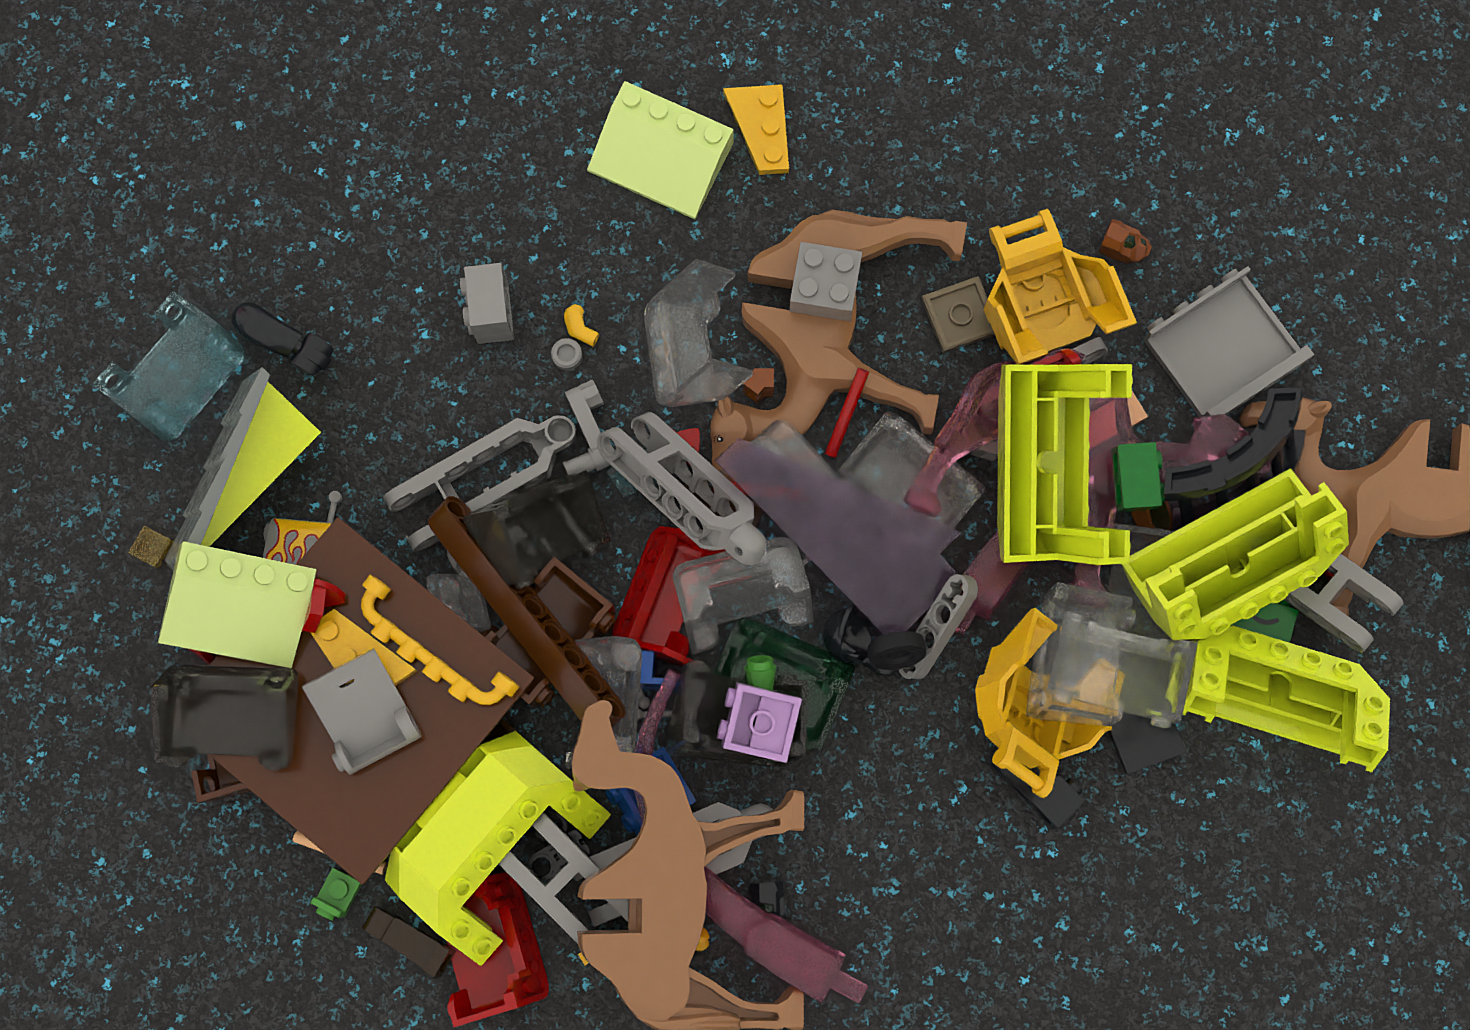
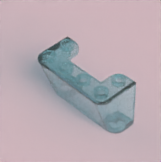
M172 291L153 313L169 330L129 375L112 361L92 384L164 441H171L181 435L183 430L242 363L245 355L243 346L219 323L175 291ZM178 304L179 310L177 314L168 318V310L173 305ZM118 374L117 383L113 387L107 388L108 379Z

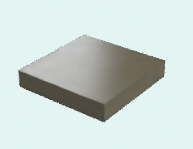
M979 276L921 297L943 354L995 336L983 310L988 298Z

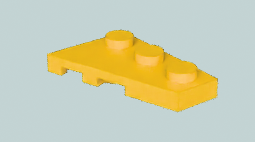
M767 85L723 88L725 99L729 103L736 124L739 126L745 139V144L758 174L789 173L783 86Z
M335 609L324 615L316 632L311 633L334 669L374 648L395 686L418 671Z

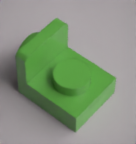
M332 868L318 896L313 897L310 903L318 907L316 910L317 914L333 921L335 916L345 918L362 884L339 869Z

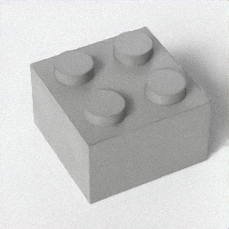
M800 242L790 299V312L851 322L862 252Z
M494 263L464 267L465 278H460L462 297L465 296L466 306H468L463 307V319L465 326H468L469 335H474L478 344L514 340L509 283L502 264Z

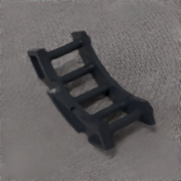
M1302 387L1269 388L1265 408L1258 420V426L1250 436L1246 435L1237 444L1226 450L1227 455L1213 462H1209L1207 459L1191 465L1166 468L1165 501H1178L1180 507L1173 508L1172 533L1290 468L1295 473L1301 460L1306 435L1305 430H1294L1301 409ZM1246 479L1243 485L1228 494L1227 488ZM1215 493L1216 500L1192 506V498Z

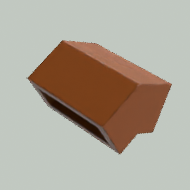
M754 368L743 382V394L759 404L763 397H773L774 368Z

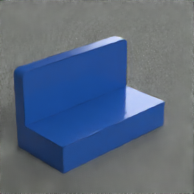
M641 651L639 685L641 689L679 693L680 685L678 679L655 678L657 664L655 653L653 651Z

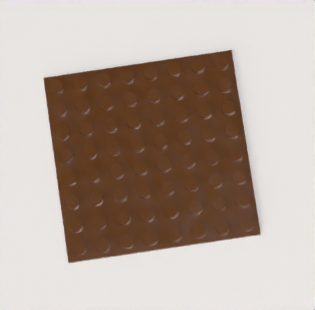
M337 517L296 565L316 569L315 579L329 582L346 594L345 603L324 607L323 616L333 609L337 610L418 670L398 684L396 688L413 716L422 737L351 775L346 770L340 772L332 759V754L336 753L334 742L302 688L306 683L333 670L334 667L311 633L306 631L301 632L291 669L218 655L167 713L165 718L360 884L364 885L535 678ZM371 574L391 588L384 600L377 597L374 602V608L380 615L394 623L401 631L419 642L430 653L443 660L450 668L472 682L479 690L483 692L492 691L495 686L491 683V680L500 671L520 686L512 697L505 695L499 702L491 705H480L468 697L464 702H461L448 692L451 684L443 678L437 683L422 672L426 665L416 658L410 663L396 652L400 647L397 643L390 639L385 644L372 635L371 631L374 626L367 621L361 610V599L367 590L362 584Z

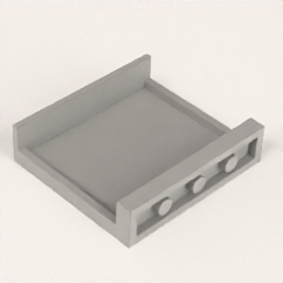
M1249 266L1240 272L1237 269L1230 271L1221 278L1223 283L1215 288L1212 285L1207 286L1196 295L1198 299L1193 303L1189 304L1187 301L1181 303L1172 310L1174 315L1167 320H1164L1162 317L1155 320L1147 327L1149 332L1143 339L1144 343L1207 428L1304 365L1314 356L1308 345L1300 349L1246 276L1251 270Z

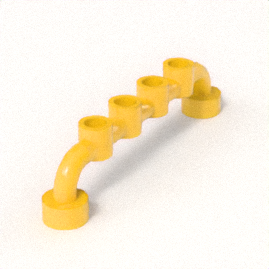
M371 574L362 584L367 590L361 599V610L367 621L374 626L371 634L385 644L390 639L397 643L400 647L396 652L410 663L415 658L426 665L422 672L437 683L443 678L451 684L448 692L461 702H464L468 697L480 705H491L499 702L505 695L512 697L520 687L508 676L498 671L491 680L495 688L489 692L479 690L472 682L458 674L443 660L430 653L419 642L405 634L394 623L375 610L374 602L376 598L384 600L391 590L390 587Z

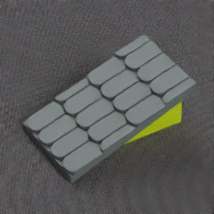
M263 367L242 381L220 423L224 427L205 461L203 468L206 471L183 513L186 519L165 558L167 566L173 571L178 548L183 541L210 547L321 433L268 382L270 374Z

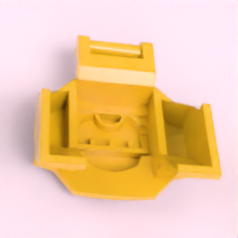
M1049 209L1039 211L1037 216L1002 228L998 225L989 229L991 241L998 252L1001 272L983 310L988 323L992 326L1000 349L1005 348L1017 365L1044 357L1050 351L1090 337L1096 324L1107 335L1137 323L1114 266L1110 267L1104 259L1080 255L1064 248ZM1042 227L1045 231L1044 233L1009 245L1006 241L1007 238Z
M1033 608L1030 609L1000 645L992 647L985 673L978 677L975 693L978 717L983 722L985 735L999 748L994 753L992 762L1001 769L1006 768L1031 786L1033 793L1040 798H1045L1052 791L1059 760L1091 749L1105 732L1112 730L1124 677L1101 660L1093 666L1068 696L1063 697L1057 687L1046 682L1025 666L1050 634L1057 630L1058 626L1038 609ZM1038 767L1040 770L1039 776L1030 769Z

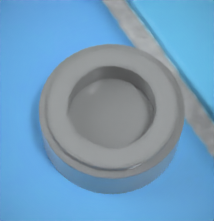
M561 339L552 347V360L561 370H573L582 361L581 347L573 339Z

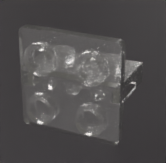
M464 571L457 574H434L425 578L428 591L480 633L491 629L486 600Z

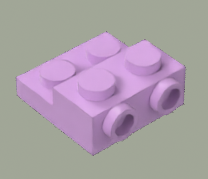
M736 682L735 689L728 688L724 706L730 708L727 720L721 719L717 739H722L721 746L725 749L787 763L802 699Z

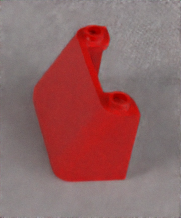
M507 872L490 875L463 905L488 923L493 929L492 932L499 936L503 942L486 962L480 966L446 941L447 946L456 950L451 961L460 990L450 995L447 1004V1011L452 1019L453 1027L542 1000L547 997L549 992L548 978L522 887Z

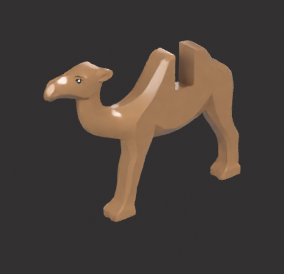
M831 209L801 221L781 243L756 255L751 261L748 270V282L792 289L800 242L861 251V262L876 258L904 245L927 244L941 247L947 253L950 260L960 261L967 222H948L944 219H922L910 216L899 219L877 218ZM856 294L851 322L795 313L786 309L742 303L743 325L780 360L786 378V395L781 405L771 410H760L735 403L727 395H720L717 408L710 422L712 466L730 482H736V468L751 442L784 443L800 438L814 424L829 397L835 392H849L858 368L869 371L860 397L878 404L896 407L912 414L918 421L923 434L932 435L939 395H925L921 391L899 385L863 364L849 350L854 337L857 310Z
M1302 397L1301 409L1294 430H1305L1306 435L1303 453L1295 475L1311 495L1318 493V485L1325 482L1346 509L1349 545L1341 553L1342 555L1363 568L1376 542L1386 532L1399 537L1422 539L1451 537L1470 532V425L1461 423L1452 431L1449 469L1426 466L1430 419L1415 421L1404 428L1374 463L1353 470H1335L1323 464L1319 457L1318 449L1324 417L1330 411L1332 404L1329 401H1315ZM1266 401L1248 404L1240 414V424L1246 428L1251 426L1257 427ZM1346 588L1332 604L1348 617V605L1352 600L1353 592Z
M605 700L593 703L584 711L580 732L573 749L571 761L574 778L573 788L575 791H583L589 788L633 789L643 797L645 814L640 832L630 849L603 869L586 878L580 885L577 896L582 900L629 899L628 930L577 931L578 946L582 955L594 968L611 981L619 997L635 1017L654 1030H740L748 1028L780 1030L784 1027L790 1030H803L804 993L802 989L789 986L772 1003L750 1002L729 993L713 980L689 967L699 943L705 920L707 882L704 867L719 854L758 837L781 834L788 830L804 831V792L789 790L778 807L761 814L733 816L713 823L697 821L693 816L680 778L673 768L651 755L620 751L609 719L612 712L611 703Z

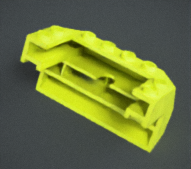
M1132 364L1002 365L998 396L997 526L1000 559L1004 563L1062 560L1093 565L1130 563V530L1088 526V483L1090 478L1089 398H1132Z
M1290 468L1130 556V563L1121 565L1133 591L1153 621L1172 640L1206 639L1213 634H1222L1231 624L1242 618L1249 619L1253 617L1264 606L1284 600L1290 592L1299 587L1304 588L1312 585L1349 545L1346 509L1325 482L1318 485V493L1311 495Z
M1230 626L1222 634H1213L1206 639H1194L1187 642L1174 666L1166 701L1180 705V714L1186 715L1187 711L1204 716L1205 721L1209 723L1212 722L1215 716L1340 754V763L1347 764L1348 761L1364 765L1366 766L1365 771L1373 772L1388 751L1390 698L1358 663L1243 628Z
M513 731L481 744L397 846L393 848L389 857L385 881L396 895L439 936L482 966L503 940L492 932L493 929L488 923L463 904L548 806H551L589 839L593 837L611 814L584 790L575 791L573 781L519 733Z

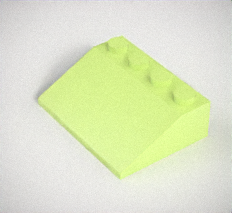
M624 81L611 106L587 171L692 219H696L734 143V129Z
M183 541L178 548L158 643L291 669L310 603L316 569Z

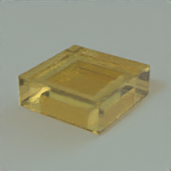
M143 526L128 553L158 569L174 541Z

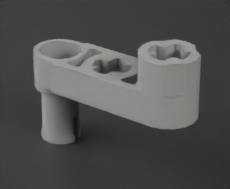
M593 379L565 391L568 402L589 445L587 453L563 462L570 480L594 469L599 471L611 465L602 457L597 447V437L601 432L591 410L604 405Z

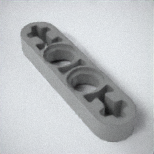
M955 574L947 580L916 630L917 633L923 636L924 641L926 635L932 632L934 636L933 646L931 648L926 646V656L923 660L912 666L899 669L900 674L904 678L922 679L929 673L976 599L978 585L973 577ZM945 606L950 610V618L947 623H944L941 618V612Z

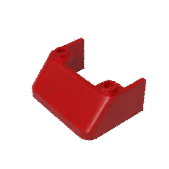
M665 526L656 528L647 541L617 621L613 627V640L639 652L653 651L657 659L670 664L700 671L702 664L686 657L689 652V640L687 636L679 633L700 577H710L717 573L722 567L724 555H731L725 549L713 551L700 548L680 528ZM738 548L739 554H743L742 550Z

